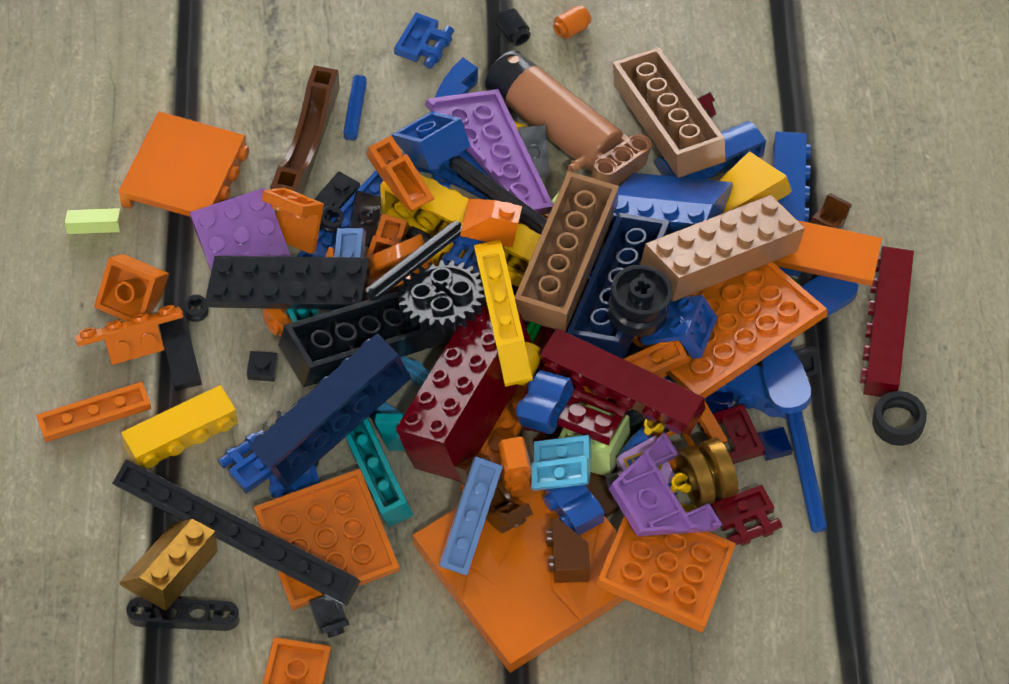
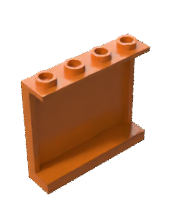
M158 111L119 189L121 206L131 209L136 201L190 217V212L228 200L230 186L233 181H237L242 161L245 162L249 154L246 136Z

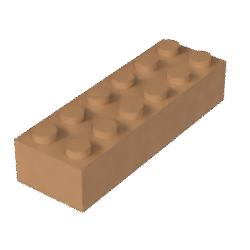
M660 47L613 62L614 86L677 178L726 162L724 136Z
M570 171L567 172L515 295L517 311L521 313L524 320L553 329L558 328L566 332L618 205L619 186Z
M770 195L646 243L640 265L656 268L666 275L672 285L673 295L671 301L673 302L798 252L805 228Z

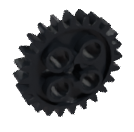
M440 260L439 266H434L430 262L428 269L420 266V273H411V279H404V286L399 287L400 295H398L400 313L404 315V320L410 321L412 327L419 325L422 332L427 327H430L431 334H434L437 328H441L443 334H445L449 327L455 332L457 331L456 325L459 324L466 328V320L475 322V314H482V307L487 306L480 272L475 273L473 266L466 269L464 262L458 266H455L454 260L449 265H444L443 260Z

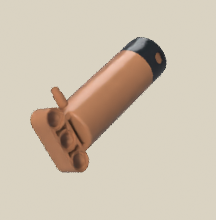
M511 50L504 53L490 68L485 80L486 90L499 89L506 106L529 125H545L546 138L574 159L572 164L568 166L570 172L578 171L584 167L592 173L591 178L619 185L646 165L652 145L648 137L641 134L627 137L619 128L519 51Z

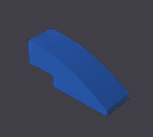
M462 57L443 79L435 98L469 93L478 84V67Z

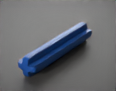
M355 75L352 80L343 131L345 140L354 141L358 136L367 78L364 75Z

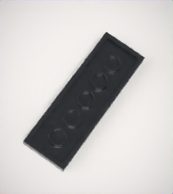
M215 256L205 304L208 308L337 310L365 301V291L368 287L372 262L370 258Z

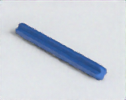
M802 411L792 414L787 413L811 531L814 533L824 532L827 523Z

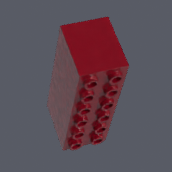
M488 306L482 307V314H475V322L466 320V328L461 325L458 326L457 331L453 334L396 428L414 469L462 482L455 466L480 452L518 387V384L505 387ZM518 313L524 341L532 343L522 315Z

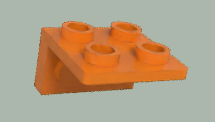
M285 187L263 190L262 201L271 204V207L277 210L276 218L286 244L309 254L315 253L324 203Z

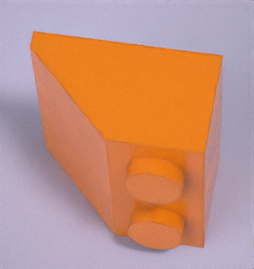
M125 254L110 257L107 261L94 308L124 321L133 320L132 317L139 313L146 312L148 315H151L162 298L169 273Z

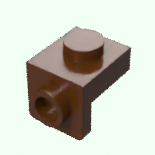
M830 193L827 195L823 207L812 216L810 223L841 229L845 224L852 204Z

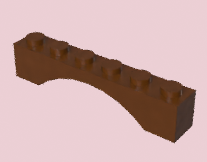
M313 66L306 86L302 111L294 138L285 158L277 167L271 189L285 187L303 195L340 90L339 70Z

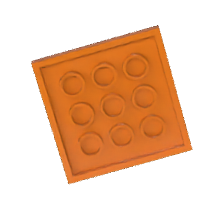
M360 468L253 507L261 529L358 578L361 581L358 586L400 571ZM277 571L292 611L310 605L309 601L325 596Z
M624 515L595 586L702 633L706 627L736 543L709 531L637 536Z

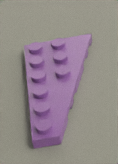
M499 89L427 99L425 106L430 112L434 111L462 119L471 145L466 151L495 182L539 214L551 212L553 203Z

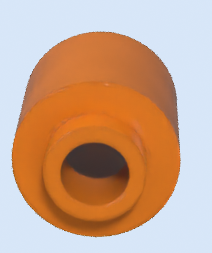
M574 6L555 17L553 25L555 33L566 40L585 30L588 24L591 23L590 13L584 6Z

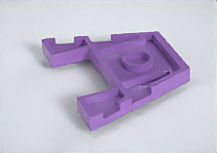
M666 433L662 434L608 488L637 536L718 530L722 523L711 505L708 503L685 513L657 466L675 459L678 455Z

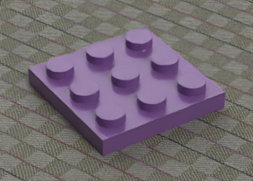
M265 188L190 212V218L210 272L212 271L215 256L291 257L275 212L271 207L272 205L262 201Z

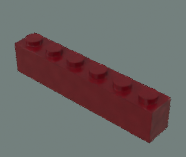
M882 246L880 256H878L875 270L877 278H874L873 284L870 287V293L875 294L874 300H869L867 315L872 316V321L867 322L865 338H869V345L864 344L862 360L867 361L866 367L861 368L859 383L864 384V395L882 397L889 392L898 391L914 250Z
M556 328L540 354L543 367L547 372L570 378L573 385L578 387L585 386L600 398L607 399L608 397L615 400L625 410L631 411L634 409L640 412L645 419L651 422L659 421L676 434H681L682 432L690 436L706 409L703 396Z

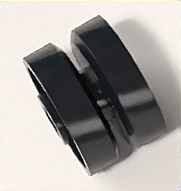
M632 265L622 269L614 277L607 306L608 318L613 326L622 333L634 337H647L657 333L664 327L668 317L673 295L670 281L665 274L650 266Z

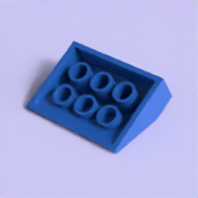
M633 173L619 187L618 205L608 227L609 231H611L618 213L670 221L671 233L723 214L733 183Z

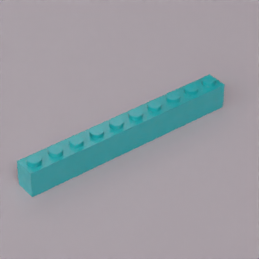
M287 309L292 322L320 315L318 309ZM366 418L346 436V439L387 526L391 527L414 516L373 426L369 418Z

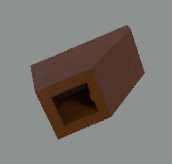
M552 518L551 529L546 530L547 547H552L553 554L548 555V572H554L555 583L589 582L590 559L588 542L558 518Z

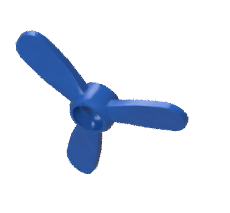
M821 275L801 286L827 308L828 316L850 304L856 298L858 291L857 283ZM794 339L762 360L763 380L770 402L777 411L788 414L806 409L811 403L812 398L811 387L804 367L791 347Z

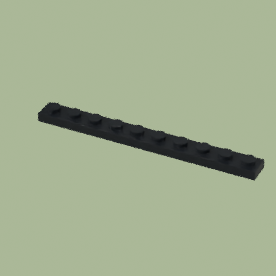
M127 459L112 483L121 490L181 521L193 519L215 531L216 539L346 607L361 582L351 574Z

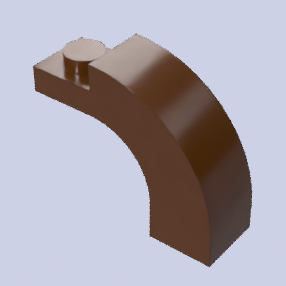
M477 453L455 466L464 486L474 457L490 461L489 456ZM499 479L486 520L496 530L505 533L525 523L526 518L532 515L533 512L528 503L515 499Z

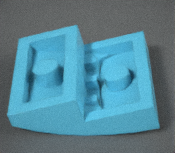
M583 435L535 441L534 462L531 463L532 490L589 484L591 471L590 436Z

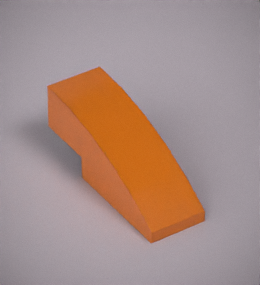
M392 136L368 148L366 156L395 196L411 212L434 200L432 193L407 154L403 155Z
M382 214L376 235L372 237L366 258L405 241L406 233L410 227L408 220ZM387 266L380 270H372L371 268L368 287L377 281L379 275L390 271V267Z

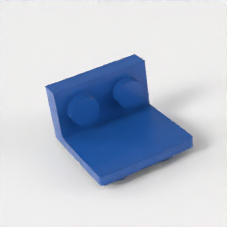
M703 295L684 297L673 302L671 301L664 327L655 334L642 337L641 342L643 345L679 340L692 359L702 358L718 316Z

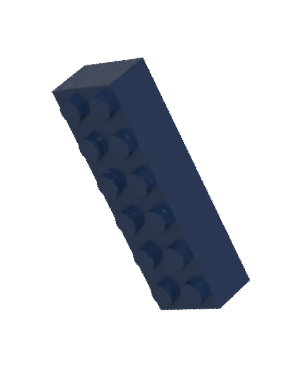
M618 213L568 328V334L622 359L626 357L634 336L619 331L608 318L607 306L611 285L615 275L622 269L632 265H640L646 243L671 234L670 221Z
M376 334L371 339L366 340L351 357L344 359L332 374L321 379L318 386L308 395L302 396L291 410L279 416L275 424L266 432L260 433L249 447L266 470L286 490L412 378L399 355Z

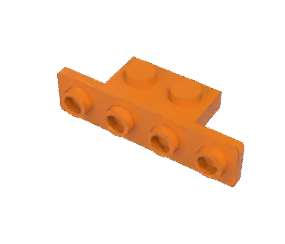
M168 305L160 308L158 313L148 315L146 312L139 313L132 317L133 320L122 322V320L111 321L106 324V327L97 330L95 327L83 329L79 332V335L74 337L78 347L105 340L110 362L114 365L163 351L164 346L158 324L180 319L184 316L180 307Z

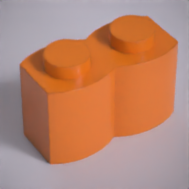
M522 436L503 439L498 444L499 458L497 461L499 465L503 466L500 473L501 481L513 497H522L531 489L530 477L532 469L526 442Z

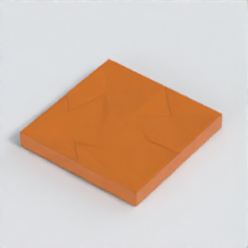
M532 475L530 477V491L522 497L514 498L528 503L533 514L526 518L525 523L505 533L496 530L485 519L467 575L438 566L457 508L412 535L413 546L509 673L626 600L595 586L617 534V531L605 516L603 523L580 535V537L588 542L589 582H554V572H548V555L553 554L552 547H547L546 530L551 529L552 518H559L560 516L554 510L551 512L545 505L543 500L545 490H532Z

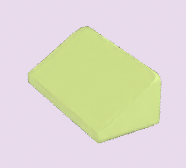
M120 208L67 210L65 218L67 234L120 232L121 210Z

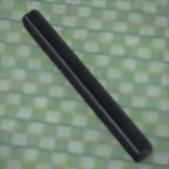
M458 155L451 159L449 167L493 200L522 206L519 219L542 234L547 222L545 217Z
M459 221L450 223L366 288L365 292L369 299L375 301L381 298L458 238L462 229L461 223Z

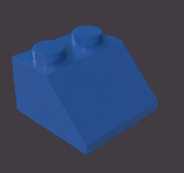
M434 111L391 134L397 145L409 156L412 163L416 167L427 169L428 171L440 168L443 162L462 155V151L471 147L461 118Z

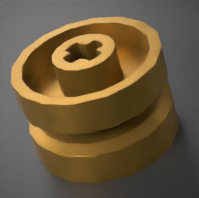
M717 437L700 442L699 449L689 446L677 451L676 463L678 472L688 476V479L684 480L682 484H689L691 486V490L687 495L697 508L708 503H714L716 496L720 499H725L737 494L738 479L732 459L726 447Z

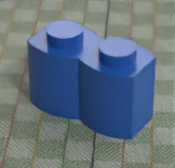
M540 370L535 377H532L533 381H529L528 394L523 400L519 401L516 415L521 426L552 434L557 427L560 414L573 394L574 387L570 378Z
M586 485L545 489L543 500L547 508L551 512L554 510L560 516L558 519L579 536L604 522V511Z

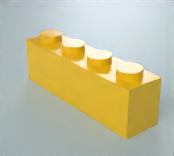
M219 385L121 432L124 447L133 463L144 469L152 468L165 458L179 455L184 449L194 444H201L219 432L230 430L234 425L238 424L237 413L223 387Z

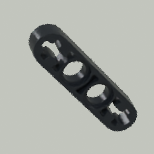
M142 597L132 599L126 607L128 620L137 627L229 631L236 628L240 621L237 606L229 601L176 599L169 607L177 611L172 619L161 617V612L164 609ZM141 607L144 608L145 612H142L141 616L137 617L135 612H138ZM153 608H155L156 618L152 617ZM195 609H202L206 613L205 617L198 621L192 620L189 616ZM210 610H214V614H215V615H213L214 621H210V620H211ZM225 612H230L231 616H229L227 621H224L222 616H224Z

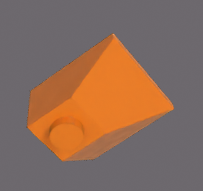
M469 199L460 236L485 242L500 239L503 246L513 248L522 206L496 200Z

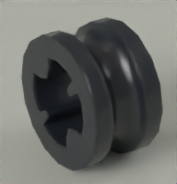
M336 206L323 208L320 223L321 229L329 233L340 229L344 219L343 212ZM327 215L331 218H336L335 223L331 220L326 221Z
M191 295L184 301V313L188 320L199 322L207 317L209 310L203 296ZM192 306L195 308L201 306L200 310L194 309L193 311H191Z

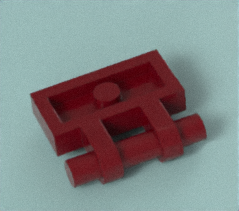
M763 485L711 504L712 509L722 523L721 530L734 529L736 534L728 536L727 540L736 543V545H747L752 539L760 536H771L774 531L782 528V522L779 518L769 521L767 515L774 512L775 507ZM756 519L758 525L746 529L744 524Z

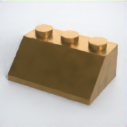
M193 519L171 524L119 582L120 586L166 611L218 552L215 531Z

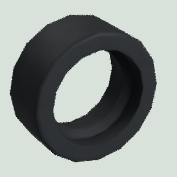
M903 391L889 392L877 402L873 413L872 425L875 433L883 441L891 445L904 446L912 444L919 439L924 430L927 411L917 396ZM890 408H903L915 417V424L908 429H896L884 420L883 414Z

